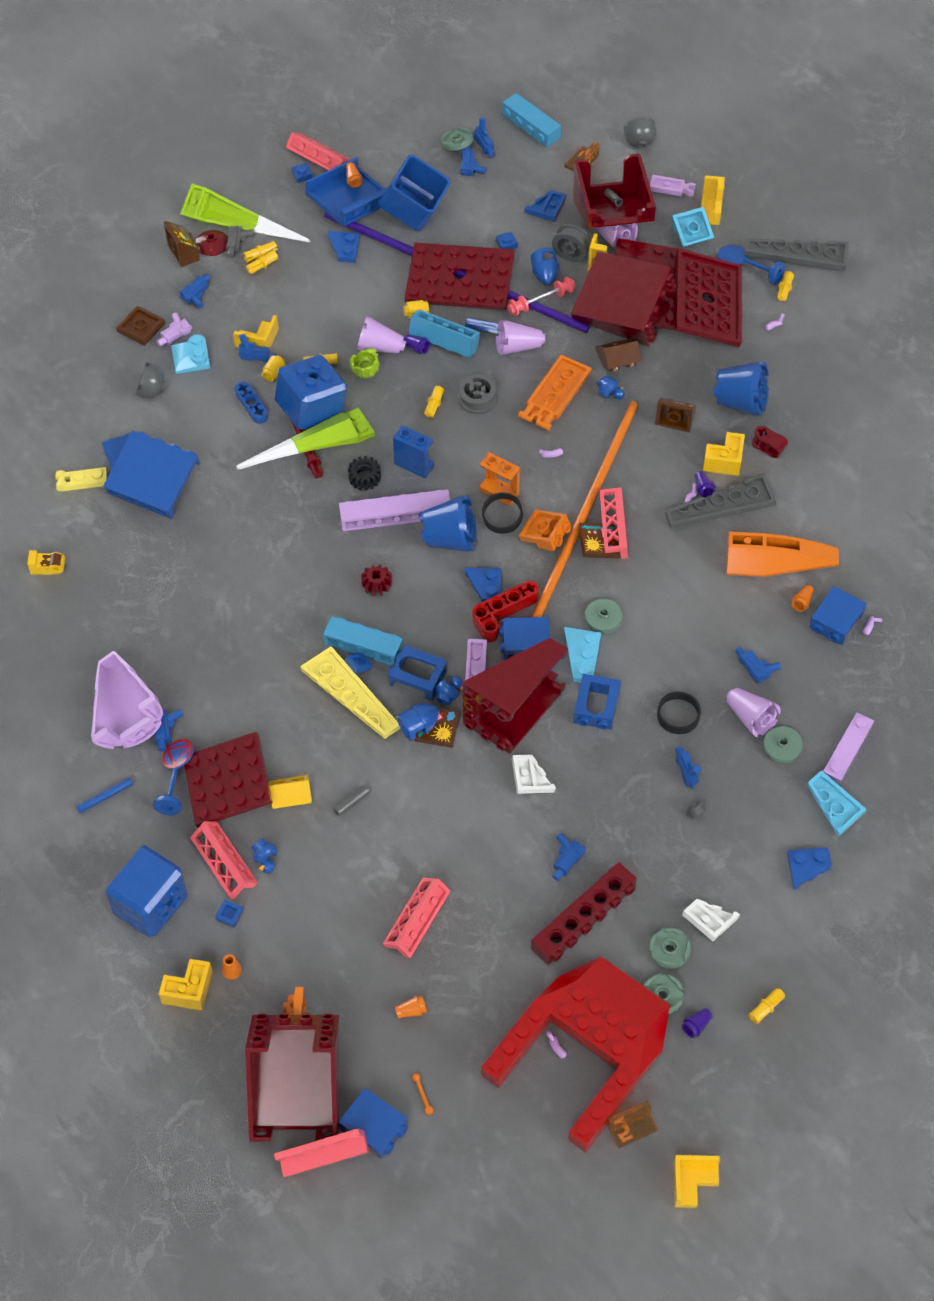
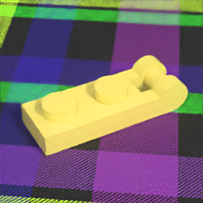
M106 467L70 472L57 471L55 473L56 480L58 481L56 482V489L58 491H70L102 487L107 480Z

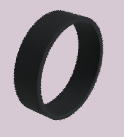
M501 492L491 495L482 507L484 524L489 530L499 534L514 531L519 527L523 518L520 501L510 493ZM508 499L516 503L520 509L517 521L508 527H495L491 525L485 518V511L493 501Z
M680 691L671 692L660 700L657 719L666 731L673 734H686L697 727L700 720L701 707L692 695ZM670 700H685L695 707L698 717L688 726H673L667 723L661 716V707Z

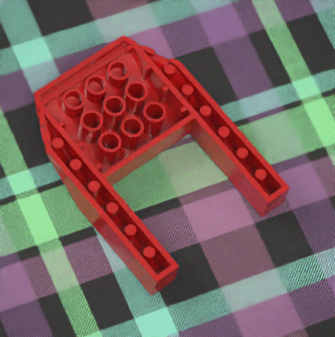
M600 956L560 975L531 1003L481 1066L482 1076L499 1088L550 1022L616 1069L568 1132V1140L586 1153L662 1053L670 1004Z

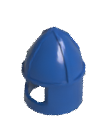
M541 248L533 252L531 255L533 274L544 285L552 284L557 277L559 269L554 250ZM544 253H551L553 257L545 260Z
M420 703L412 705L409 709L396 716L397 722L407 739L413 741L416 739V733L420 730L427 734L434 728L438 720L439 709L431 704Z

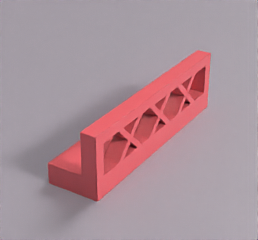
M291 132L286 148L327 170L351 160L302 133Z
M622 487L600 490L605 553L620 552L621 559L628 558ZM615 494V498L611 502L604 499L605 495ZM610 508L616 511L612 517L606 514ZM611 523L618 527L613 533L607 529ZM613 538L619 542V546L608 547V543Z
M204 821L190 838L230 899H235L244 888H254L258 881L219 823ZM202 833L206 836L205 845L199 840ZM211 847L216 851L215 860L210 856ZM221 863H224L226 866V875H223L220 871ZM231 878H234L238 884L234 890L231 888Z
M422 878L384 940L383 945L386 948L397 949L405 958L412 957L451 892L440 879Z
M355 1129L274 1153L276 1161L281 1163L283 1176L289 1177L370 1152L364 1130Z

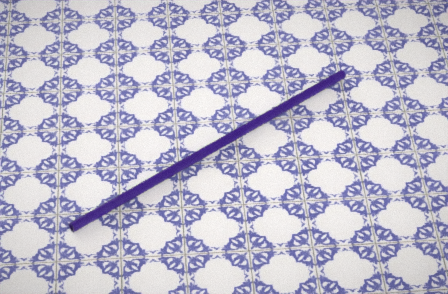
M325 212V214H324V217H325V218H327V219H329V220H332V221L338 223V222H337L334 218H332L327 212ZM355 221L345 226L412 256L413 247ZM459 270L453 275L462 278L466 276V273ZM509 290L508 299H513L515 302L518 301V297L521 295ZM534 301L528 304L530 309L579 331L587 333L590 329V325Z

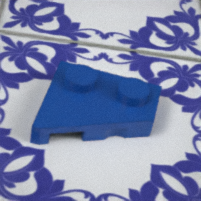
M550 190L543 197L536 199L535 204L532 206L527 205L525 213L555 222L566 200V194Z
M328 231V239L332 243V248L336 252L338 261L356 263L360 233Z
M465 568V575L470 579L472 587L478 593L481 602L501 594V568Z
M828 848L788 850L787 852L793 889L799 888L806 881H811L817 875L831 869L832 865Z

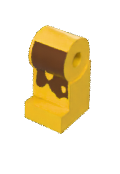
M29 550L28 567L31 575H53L64 571L65 556L58 552L44 554L37 553V550Z

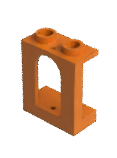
M489 452L479 464L480 467L486 469V478L479 486V491L489 496L505 492L517 498L520 494V467ZM497 475L510 481L511 485L498 479ZM498 499L508 506H511L513 501L508 499Z

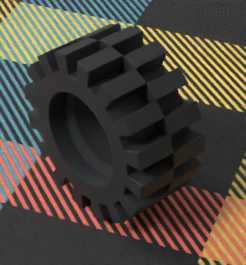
M361 456L358 457V460L353 459V463L350 462L348 467L350 484L355 489L358 487L361 491L362 488H365V491H367L368 487L373 489L374 485L377 486L378 482L381 481V469L376 459L373 461L372 457L367 459V456H364V459ZM364 470L371 472L368 476L358 475L360 471Z

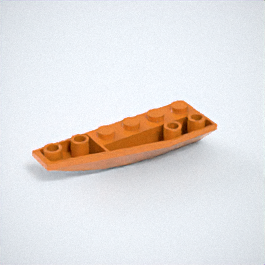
M729 531L727 575L767 577L839 566V548L802 538L767 533Z

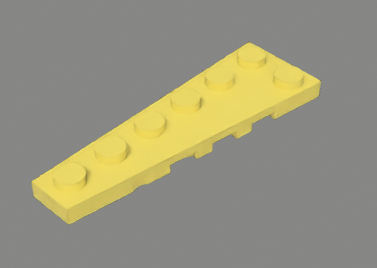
M329 647L300 666L304 674L384 739L400 729L396 719L332 647Z

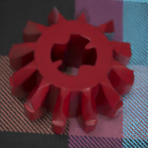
M372 564L371 569L365 568V573L361 575L362 587L365 588L366 593L372 592L373 596L376 593L382 596L383 591L388 592L389 587H392V573L388 572L387 567L382 568L380 564L378 567Z

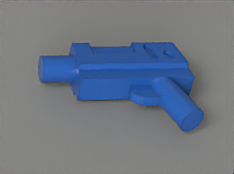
M481 117L479 119V126H476L474 130V139L483 149V153L488 154L492 158L495 156L493 151L494 145L485 129L486 118Z
M470 146L462 149L461 175L473 176V172L485 174L487 168L479 166L478 161H474V151L470 150Z
M206 273L202 277H196L190 285H187L180 291V299H183L188 304L193 301L197 308H202L203 303L200 301V298L202 297V292L209 287L207 281L210 279V276Z
M246 334L239 336L242 343L238 347L239 356L243 360H258L267 363L271 356L278 355L270 353L269 347L256 346L255 343L249 342Z
M741 647L735 650L739 656V662L746 667L756 683H761L770 678V672L781 670L779 662L768 664L765 660L760 661L752 650L745 652Z
M181 709L167 714V710H163L162 723L155 733V743L161 752L166 750L167 742H171L169 728L174 727V720L183 717Z
M678 747L675 749L677 753L676 762L682 772L683 781L686 787L694 788L699 782L697 774L701 772V767L698 765L694 766L688 751L684 752L683 747Z
M563 833L556 837L562 845L559 849L561 856L553 864L556 872L552 877L556 881H559L563 875L566 876L569 873L571 867L581 859L586 850V847L582 846L575 839L570 843Z

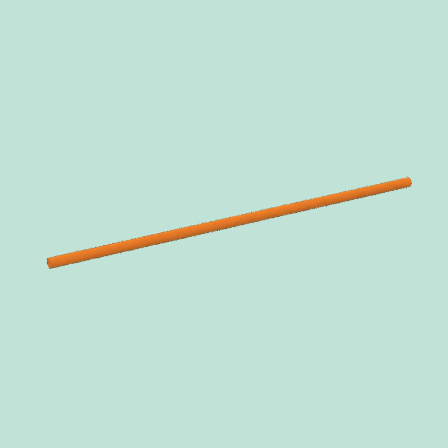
M631 401L531 617H542L579 537L578 526L580 523H585L639 406L635 401Z

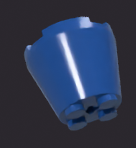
M754 362L721 370L718 369L716 373L718 382L713 390L714 396H717V404L754 416H762L761 411L766 409L769 394L766 376H769L767 363Z
M468 495L454 498L426 509L424 512H420L421 523H424V530L421 531L422 540L426 541V545L466 552L476 550L475 546H473V542H477L476 521L472 509L469 508V506H472V502Z

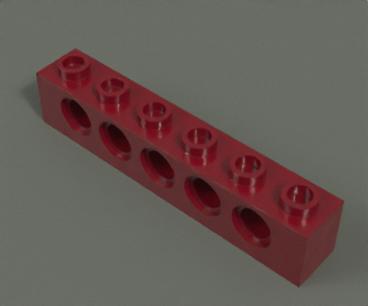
M618 862L531 940V950L547 965L553 961L557 962L567 948L571 949L575 946L581 935H587L593 928L592 925L597 921L601 922L611 908L615 909L620 905L623 897L626 895L630 896L635 891L637 878ZM615 886L619 889L611 890L610 887ZM601 899L604 903H597L596 900ZM587 912L590 916L584 917L581 913ZM572 925L575 929L569 930L566 927ZM559 939L561 942L553 943L551 940Z

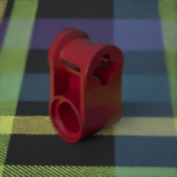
M758 426L754 431L753 447L772 458H778L788 445V441L783 435L777 434L765 426Z

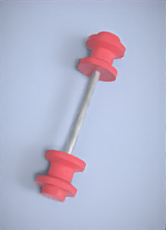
M567 276L563 278V282L558 280L554 282V290L530 300H526L522 295L518 297L516 302L513 299L509 300L507 305L508 312L516 317L521 310L525 313L528 312V304L555 292L559 297H564L565 292L571 294L574 292L575 282Z

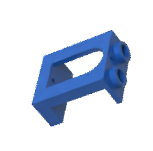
M404 646L402 651L397 653L394 667L391 666L387 676L389 677L390 686H393L395 681L424 691L425 698L432 701L436 694L437 684L443 680L447 672V660ZM413 658L435 666L429 681L402 671L401 669L406 659Z
M583 674L573 723H578L581 726H594L602 730H612L621 680ZM589 692L608 695L606 707L602 713L593 714L587 710L586 703Z

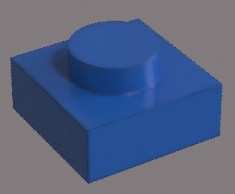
M307 163L291 168L297 183L313 178Z
M512 232L496 236V242L500 249L518 248V243Z
M362 653L346 656L345 663L355 674L369 671L372 667V663Z
M224 900L215 919L235 928L244 911L243 907Z

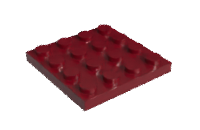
M257 732L194 752L191 759L184 765L194 822L197 828L204 821L218 822L273 803L260 738Z

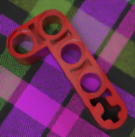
M526 581L474 606L472 622L483 640H487V642L496 641L499 636L498 621L537 603L538 584L534 581Z

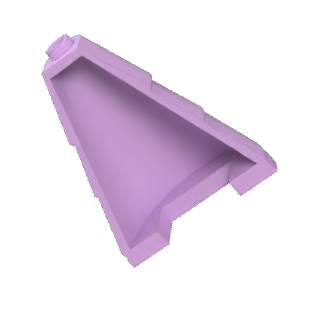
M115 651L99 660L95 682L96 693L91 731L92 742L104 748L114 749V746L129 748L146 741L156 733L162 723L163 710L159 699L137 675L136 671Z

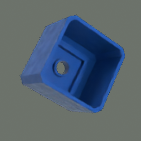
M408 155L379 201L380 208L413 230L421 231L436 210L451 183L448 177L415 155Z
M316 355L279 368L274 400L298 429L305 430L343 412L347 384L324 356Z
M146 845L140 847L108 885L106 890L113 914L147 937L156 936L188 897L181 868Z

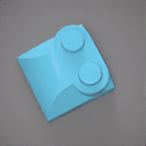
M704 207L671 217L672 228L677 233L682 247L715 238Z
M196 334L191 336L188 341L171 345L176 374L210 369L206 340L202 335Z

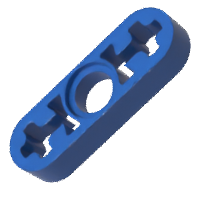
M237 383L235 386L236 397L255 423H264L268 419L267 409L249 383ZM249 400L256 401L253 405L247 404Z

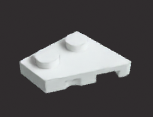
M533 755L512 756L511 760L517 794L555 792V785L551 784L545 777V771L538 766Z
M696 899L683 911L682 916L714 942L738 920L740 914L735 911L733 914L722 911L720 906L710 905L705 901Z

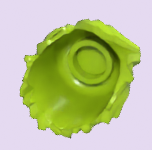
M368 348L361 350L357 356L352 355L350 367L355 376L361 379H369L375 376L380 366V361L377 357L378 353H376L377 350Z

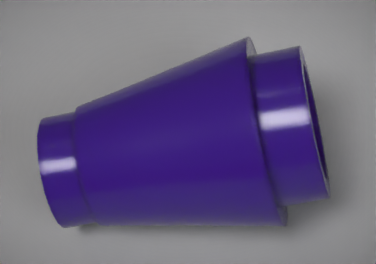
M409 334L404 337L406 345L416 353L426 354L428 352L430 342L426 338Z
M697 472L695 480L698 494L704 498L712 495V492H715V485L705 472Z
M704 1008L684 1019L682 1030L690 1038L698 1037L713 1018L712 1013Z

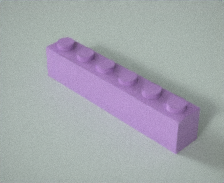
M448 489L339 503L342 531L421 522L420 512L449 501Z

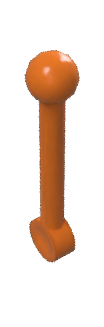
M414 1073L412 1079L416 1082L425 1104V1113L430 1116L434 1112L433 1107L428 1103L420 1082V1075Z

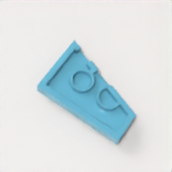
M564 627L573 682L581 683L583 674L594 675L601 633Z
M822 770L807 784V787L838 837L866 812L864 806Z

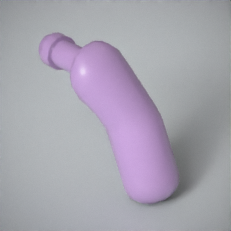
M781 313L779 320L769 322L765 329L770 331L774 327L782 325L785 314Z
M561 448L553 451H543L541 449L539 453L544 458H553L562 455L563 450Z
M696 483L692 484V491L686 495L684 503L691 502L698 494Z
M869 617L863 634L869 635L874 627V621L882 622V618Z
M548 1031L546 1035L550 1038L549 1043L553 1051L561 1059L565 1058L567 1052L559 1045L558 1038Z

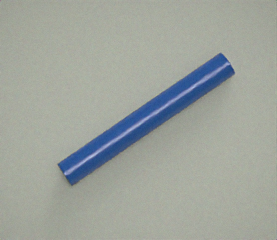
M128 778L76 806L79 813H82L132 786L133 783Z

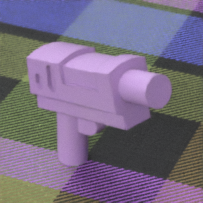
M173 313L172 318L174 322L169 325V328L160 332L162 338L156 341L158 346L160 347L164 344L169 346L173 341L190 334L192 325H189L186 319L180 320L178 313Z

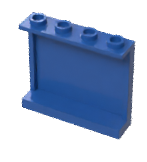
M358 157L306 181L305 194L343 227L380 209L379 201L388 188H383L358 167ZM350 162L355 163L356 168L363 177L361 186L357 188H352L347 184L346 165Z
M132 430L103 487L110 495L172 519L175 514L173 507L195 464L200 465L197 454L191 450L184 451L175 444L169 445L160 438L156 437L153 439L142 431L138 433Z

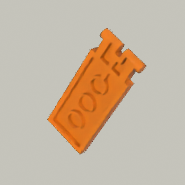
M560 355L528 399L527 408L524 412L520 411L518 417L530 423L536 420L535 425L550 431L552 428L551 423L554 419L558 420L591 374L592 368L564 355Z

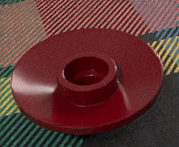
M208 230L201 233L195 243L199 245L201 254L217 256L226 251L228 239L227 235L221 231Z

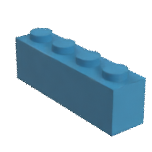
M515 93L502 102V114L504 117L537 139L539 143L548 147L561 138V125L519 94Z
M420 309L411 316L410 335L426 338L431 344L444 347L448 351L457 352L464 357H471L478 350L480 332Z
M332 616L323 633L325 645L353 654L362 653L366 658L391 666L395 665L397 653L403 649V638H400L398 635L387 634L379 629L365 627L360 623H352L341 617Z

